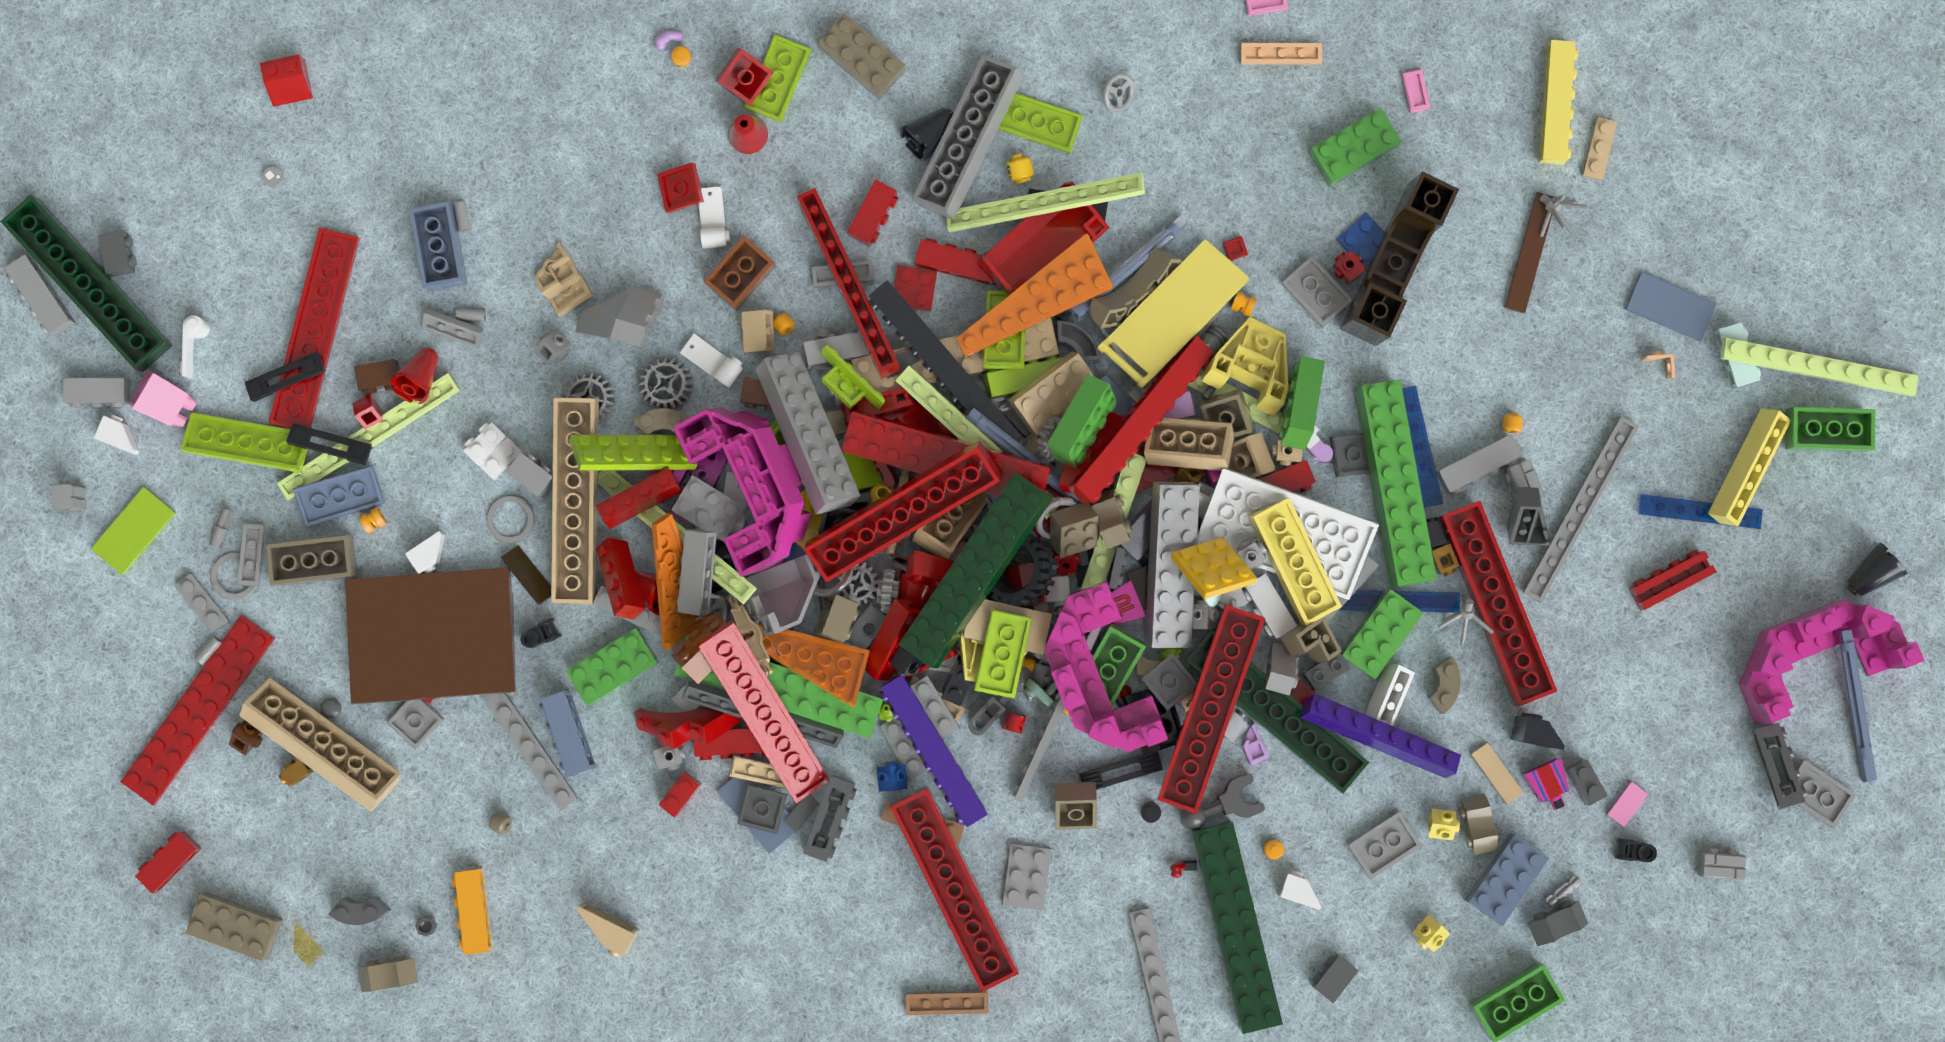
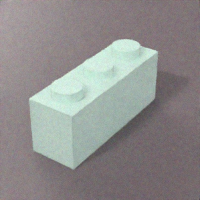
M1742 322L1714 331L1720 354L1724 338L1748 342V331L1745 326L1743 327ZM1722 359L1731 389L1760 381L1761 371L1759 366Z

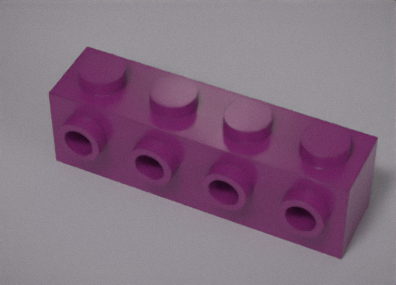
M718 450L698 461L696 469L690 470L688 475H693L715 488L728 463L725 452ZM685 482L683 483V485H682V487H681V490H682V491H683V489L685 488V486H686V484H687V483H685ZM671 511L674 518L695 528V524Z

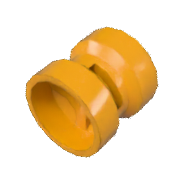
M1238 291L1231 310L1235 312L1240 310L1243 312V315L1250 317L1257 298L1253 296L1246 297L1243 292Z
M378 507L371 509V512L368 514L364 513L359 516L360 523L368 534L372 533L378 526L383 527L387 525V521Z

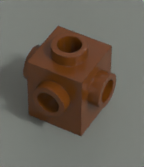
M244 720L242 723H237L233 728L228 745L246 756L253 747L256 749L263 741L261 737L262 732Z

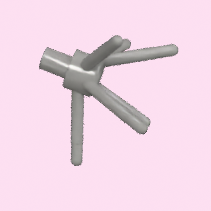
M1562 194L1557 199H1550L1547 195H1542L1540 201L1546 205L1545 209L1548 212L1540 232V237H1543L1551 214L1555 216L1562 229L1567 228L1570 233H1573V229L1560 214V209L1562 206L1587 209L1588 206L1578 204L1577 201L1560 202L1566 197L1565 194Z
M711 593V598L715 599V605L709 609V614L717 608L722 609V618L727 622V608L730 605L728 599L732 598V595L730 593H722L720 595ZM708 614L698 616L695 621L699 622Z
M1464 594L1461 595L1463 604L1460 610L1443 619V623L1438 625V628H1442L1458 618L1464 620L1461 646L1465 643L1467 625L1471 619L1475 626L1480 624L1489 633L1492 634L1494 632L1474 614V601L1472 599L1466 600Z

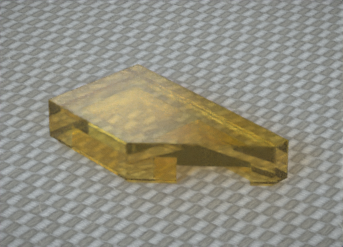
M296 925L294 930V953L309 967L324 951L299 925Z

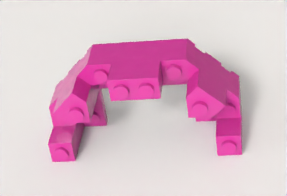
M722 407L705 409L674 426V431L689 464H694L723 448L756 523L725 538L724 541L740 577L768 570L783 562V559L789 556L793 542L804 540L811 512L802 509L804 500L797 487L802 484V480L787 444L778 445L771 427L768 426L769 420L747 411L732 412Z
M1105 580L1068 595L1044 652L1074 728L1087 733L1089 738L1114 749L1118 747L1130 752L1145 745L1150 747L1168 740L1152 695L1115 710L1112 708L1084 633L1122 619L1108 582Z
M1846 600L1833 601L1760 631L1738 685L1754 722L1774 723L1791 716L1789 709L1794 707L1780 674L1794 669L1792 663L1838 645L1840 643L1838 630L1852 629L1855 650L1866 676L1874 675L1886 669H1906L1925 661L1917 641L1907 642L1900 623L1893 620L1895 617L1869 605L1858 606Z

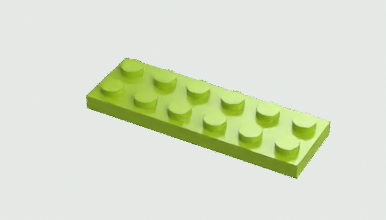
M192 412L180 448L183 453L299 473L302 472L308 449L287 444L286 440L291 429Z
M571 435L569 439L579 470H664L668 467L670 470H695L697 467V462L689 464L677 435Z

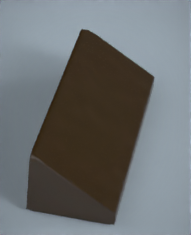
M519 545L501 557L538 605H542L551 597V585Z

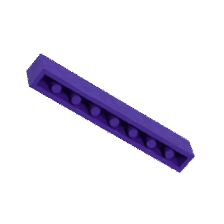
M898 675L882 685L881 689L883 691L880 692L882 698L886 703H891L893 716L896 720L900 719L904 726L901 728L907 738L911 736L914 744L912 746L918 755L922 754L925 761L923 764L928 772L932 771L936 778L933 780L938 789L941 790L943 788L946 793L944 798L949 807L954 806L957 813L955 816L960 825L964 823L966 827H969L987 816L988 813L934 727L906 678Z
M1313 694L1304 701L1300 715L1301 719L1443 778L1457 773L1461 758L1459 753L1318 694Z

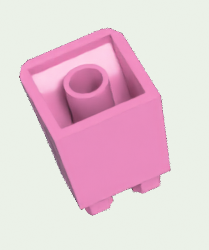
M149 369L130 399L129 405L132 409L165 424L183 427L187 417L179 414L180 409L184 407L192 411L197 402L187 392Z

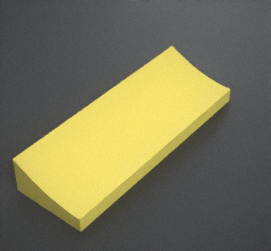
M1289 497L1248 515L1260 541H1262L1267 549L1266 554L1301 624L1307 626L1342 607Z

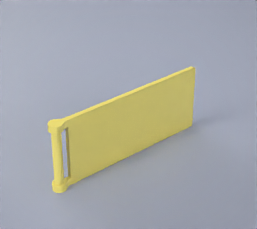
M1203 240L1123 323L1098 346L1097 350L1101 353L1104 352L1138 383L1137 386L1143 390L1249 281V277L1210 242ZM1113 342L1141 367L1147 375L1145 377L1141 376L1109 347L1110 344Z

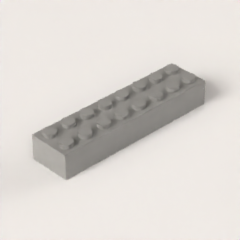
M982 54L912 199L920 207L952 220L955 219L1024 77L1017 67Z
M800 352L764 358L756 368V373L815 514L852 506L860 497V493Z
M1153 482L1145 642L1151 648H1191L1194 586L1172 561L1171 554L1174 551L1197 545L1200 485L1193 482Z

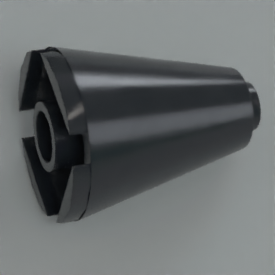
M941 108L900 128V136L902 139L906 138L907 143L905 145L914 156L920 160L924 158V161L930 157L937 148L954 114L953 111Z
M1881 542L1873 548L1847 582L1850 585L1847 588L1854 596L1857 594L1864 596L1908 574L1901 562L1894 554L1892 555L1889 551L1887 552L1888 548Z

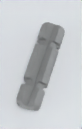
M1572 875L1568 882L1562 883L1553 891V894L1550 893L1545 898L1546 903L1550 907L1556 906L1558 904L1557 901H1562L1573 892V888L1576 889L1581 885V880L1576 875Z

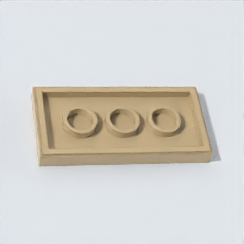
M984 600L963 632V638L984 642L991 609L1032 617L1025 651L1044 655L1052 614Z

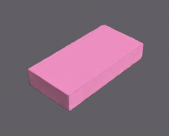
M1245 0L1248 16L1288 9L1287 0Z
M1422 69L1402 73L1410 113L1430 109Z
M1630 781L1606 815L1625 827L1648 793Z

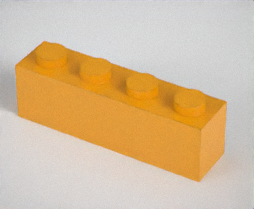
M483 868L454 872L455 876L452 877V885L454 889L456 888L457 892L454 902L455 908L459 909L457 927L459 930L461 929L462 938L459 939L460 949L463 950L464 955L489 952L492 950Z

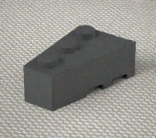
M1517 488L1507 522L1509 544L1550 546L1539 488Z

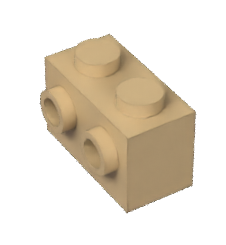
M773 311L741 312L742 318L740 323L743 329L742 347L744 348V353L775 351Z

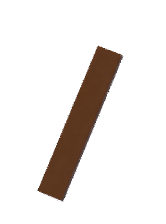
M1537 192L1535 195L1505 304L1506 309L1523 314L1526 312L1552 218L1551 214L1543 237H1540V232L1548 212L1545 209L1546 205L1540 201L1541 196L1544 195L1540 192ZM1547 195L1550 199H1557V197Z

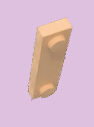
M1241 43V65L1322 64V43Z

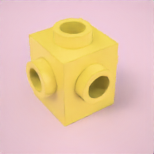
M1432 808L1428 819V837L1453 840L1455 832L1458 833L1460 828V821L1457 820L1456 811Z
M1427 915L1413 931V934L1418 938L1416 943L1424 950L1428 947L1433 952L1441 947L1445 939L1450 935L1430 915Z

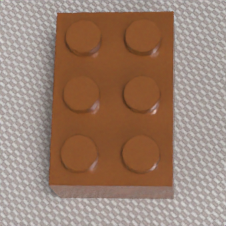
M743 236L708 275L704 283L737 311L776 267V264Z
M717 612L707 616L704 623L698 629L693 630L689 634V638L683 644H679L671 655L697 684L712 671V668L696 643L727 624Z

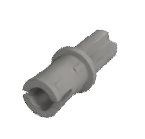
M227 508L221 510L217 524L213 526L215 529L208 545L219 549L222 548L226 533L230 531L228 527L234 514L232 510Z

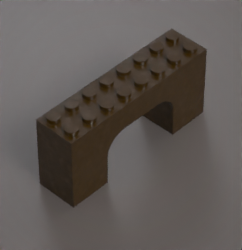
M1423 171L1407 184L1340 326V330L1374 346L1391 337L1407 302L1402 297L1430 238L1436 230L1443 226L1459 188Z

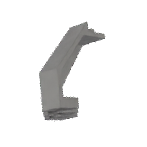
M632 286L581 312L575 332L589 338L592 335L613 339L633 345L635 348L643 349L647 333H651L655 318L660 315L665 296L657 292Z
M807 554L745 578L757 590L745 602L744 607L748 611L750 619L763 627L762 632L766 636L779 633L802 622L821 575L819 572L815 573L814 564Z

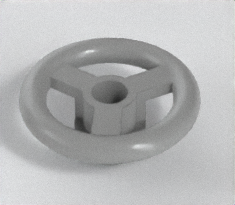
M1115 73L1107 80L1104 86V104L1112 112H1121L1130 105L1134 96L1133 80L1126 73ZM1120 78L1125 80L1121 85L1114 83L1115 80ZM1128 87L1127 98L1124 102H1122L1124 91ZM1109 98L1116 100V106L1110 103Z

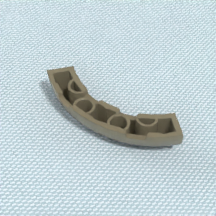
M1154 247L1144 265L1125 285L1106 296L1092 298L1090 309L1093 321L1101 328L1116 326L1118 321L1126 319L1183 260L1173 253Z

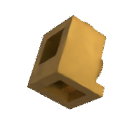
M1179 467V471L1176 473L1177 478L1174 482H1193L1198 484L1206 474L1202 469Z
M1451 544L1432 550L1434 566L1438 575L1443 573L1445 577L1456 572L1454 568L1460 565ZM1441 558H1446V565L1441 564Z
M296 757V762L292 760L284 765L285 770L278 775L284 785L287 784L288 787L294 786L314 772Z

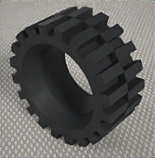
M1028 535L1017 553L1025 550L1032 557L1034 571L1031 580L1024 587L1015 589L1007 578L1006 567L989 592V594H992L991 598L1001 603L1022 607L1024 605L1031 606L1034 605L1033 602L1039 603L1042 601L1041 595L1047 596L1050 593L1047 587L1054 586L1055 581L1051 580L1052 575L1057 576V570L1052 567V565H1057L1056 559L1050 558L1054 553L1052 549L1046 548L1048 544L1040 540L1041 538Z

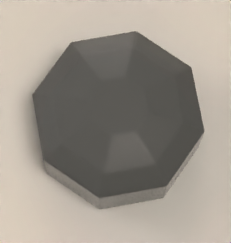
M336 698L325 699L320 704V712L325 717H336L341 712V703Z
M427 915L418 919L415 927L418 934L426 937L435 933L437 923L435 918Z

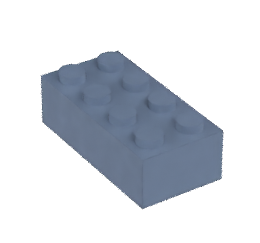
M447 201L410 208L409 213L423 288L429 292L468 284L454 206Z
M561 691L541 698L540 710L543 716L546 715L548 723H546L549 735L554 737L553 748L556 755H560L562 761L559 762L561 772L570 777L596 768L571 691Z
M1510 833L1465 901L1503 926L1549 857L1516 834Z

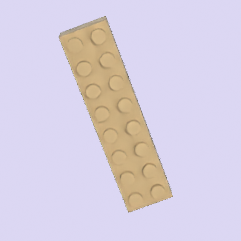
M269 678L243 703L239 715L241 718L370 812L397 785L401 775L399 771L273 679Z

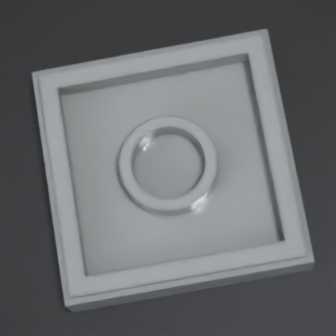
M423 699L406 700L386 723L415 750H418L445 719Z

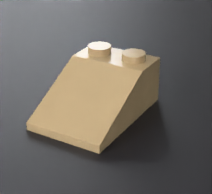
M586 903L578 906V913L602 945L609 949V954L619 957L629 952L639 932L638 929Z

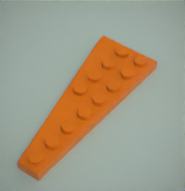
M1088 233L1083 235L956 339L964 356L968 357L1112 290L1114 287Z

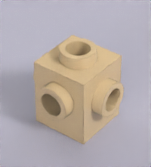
M1282 437L1281 440H1277L1276 444L1272 445L1271 455L1275 457L1274 461L1280 462L1279 465L1292 466V463L1301 462L1302 450L1281 445ZM1285 448L1289 450V454L1284 452Z

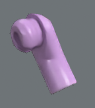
M663 31L655 37V47L662 50L665 49L666 43L669 41L682 42L683 32Z

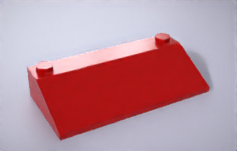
M1073 181L1063 183L1059 188L1074 186L1075 184ZM1092 205L1026 217L977 262L988 276L1010 295L1083 235L1088 233L1092 243H1094L1110 227Z

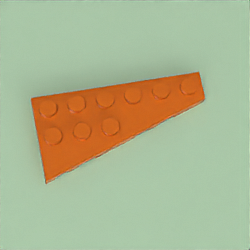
M666 513L652 523L662 649L668 650L693 630L700 627L706 617L696 622L695 619L699 615L677 612V597L680 589L679 577L682 568L680 560L684 545L672 514Z
M757 624L762 631L763 627L760 624ZM788 629L770 636H766L762 632L763 645L769 657L852 708H855L870 650ZM752 634L746 635V636H745V641L748 640L749 638H751L753 635H752Z

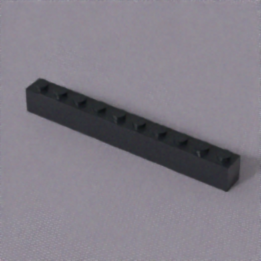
M888 280L869 295L871 298L868 301L876 311L880 309L884 313V316H882L883 320L889 327L892 324L896 327L898 331L895 333L902 342L905 340L911 345L909 350L916 358L919 355L925 361L922 365L929 373L934 371L938 376L935 380L943 389L947 386L951 391L949 396L956 404L960 402L965 407L962 411L966 416L971 409L975 408L1014 440L1021 437L1020 433Z

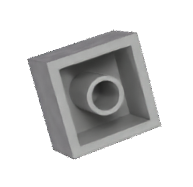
M520 452L506 472L535 495L545 499L553 489V469L546 465L541 466V460L533 454Z

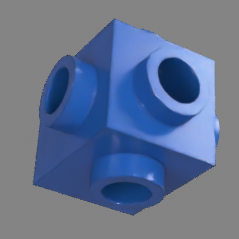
M897 761L884 762L885 766L876 767L879 792L908 789L905 764L897 765Z

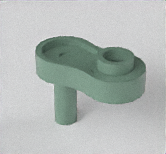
M1028 679L1023 684L1026 687L1024 691L1031 698L1035 697L1047 708L1054 702L1050 698L1057 689L1054 680L1045 691L1031 679Z

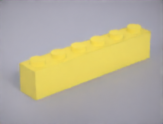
M1551 40L1547 44L1539 163L1563 165L1571 156V147H1568L1573 132L1572 127H1570V120L1573 119L1574 108H1571V100H1574L1575 88H1572L1577 73V69L1574 68V60L1576 61L1578 56V48H1575V42Z
M1760 409L1708 512L1720 524L1739 526L1791 422L1780 410Z

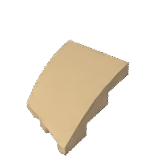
M559 242L555 246V252L550 259H546L543 267L535 275L534 280L541 293L549 299L556 314L562 317L592 297L593 294L569 254Z

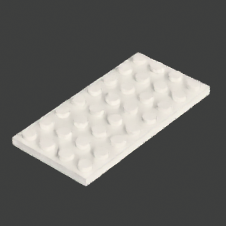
M1223 468L1197 534V545L1224 537L1237 553V547L1245 539L1255 537L1259 542L1260 539L1248 515L1289 497L1336 595L1349 600L1379 523L1239 472ZM1249 553V554H1248V557H1249V558H1252L1253 556H1255L1254 553ZM1266 554L1265 563L1259 568L1276 573Z

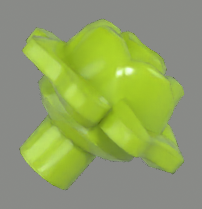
M1162 648L1159 658L1162 661L1169 654L1173 653L1179 660V654L1182 650L1179 648Z
M882 702L879 711L880 720L886 719L887 722H891L895 719L891 712L893 707L890 702Z

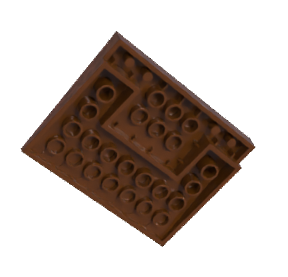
M508 567L345 580L350 697L352 705L516 692L514 601L511 570Z

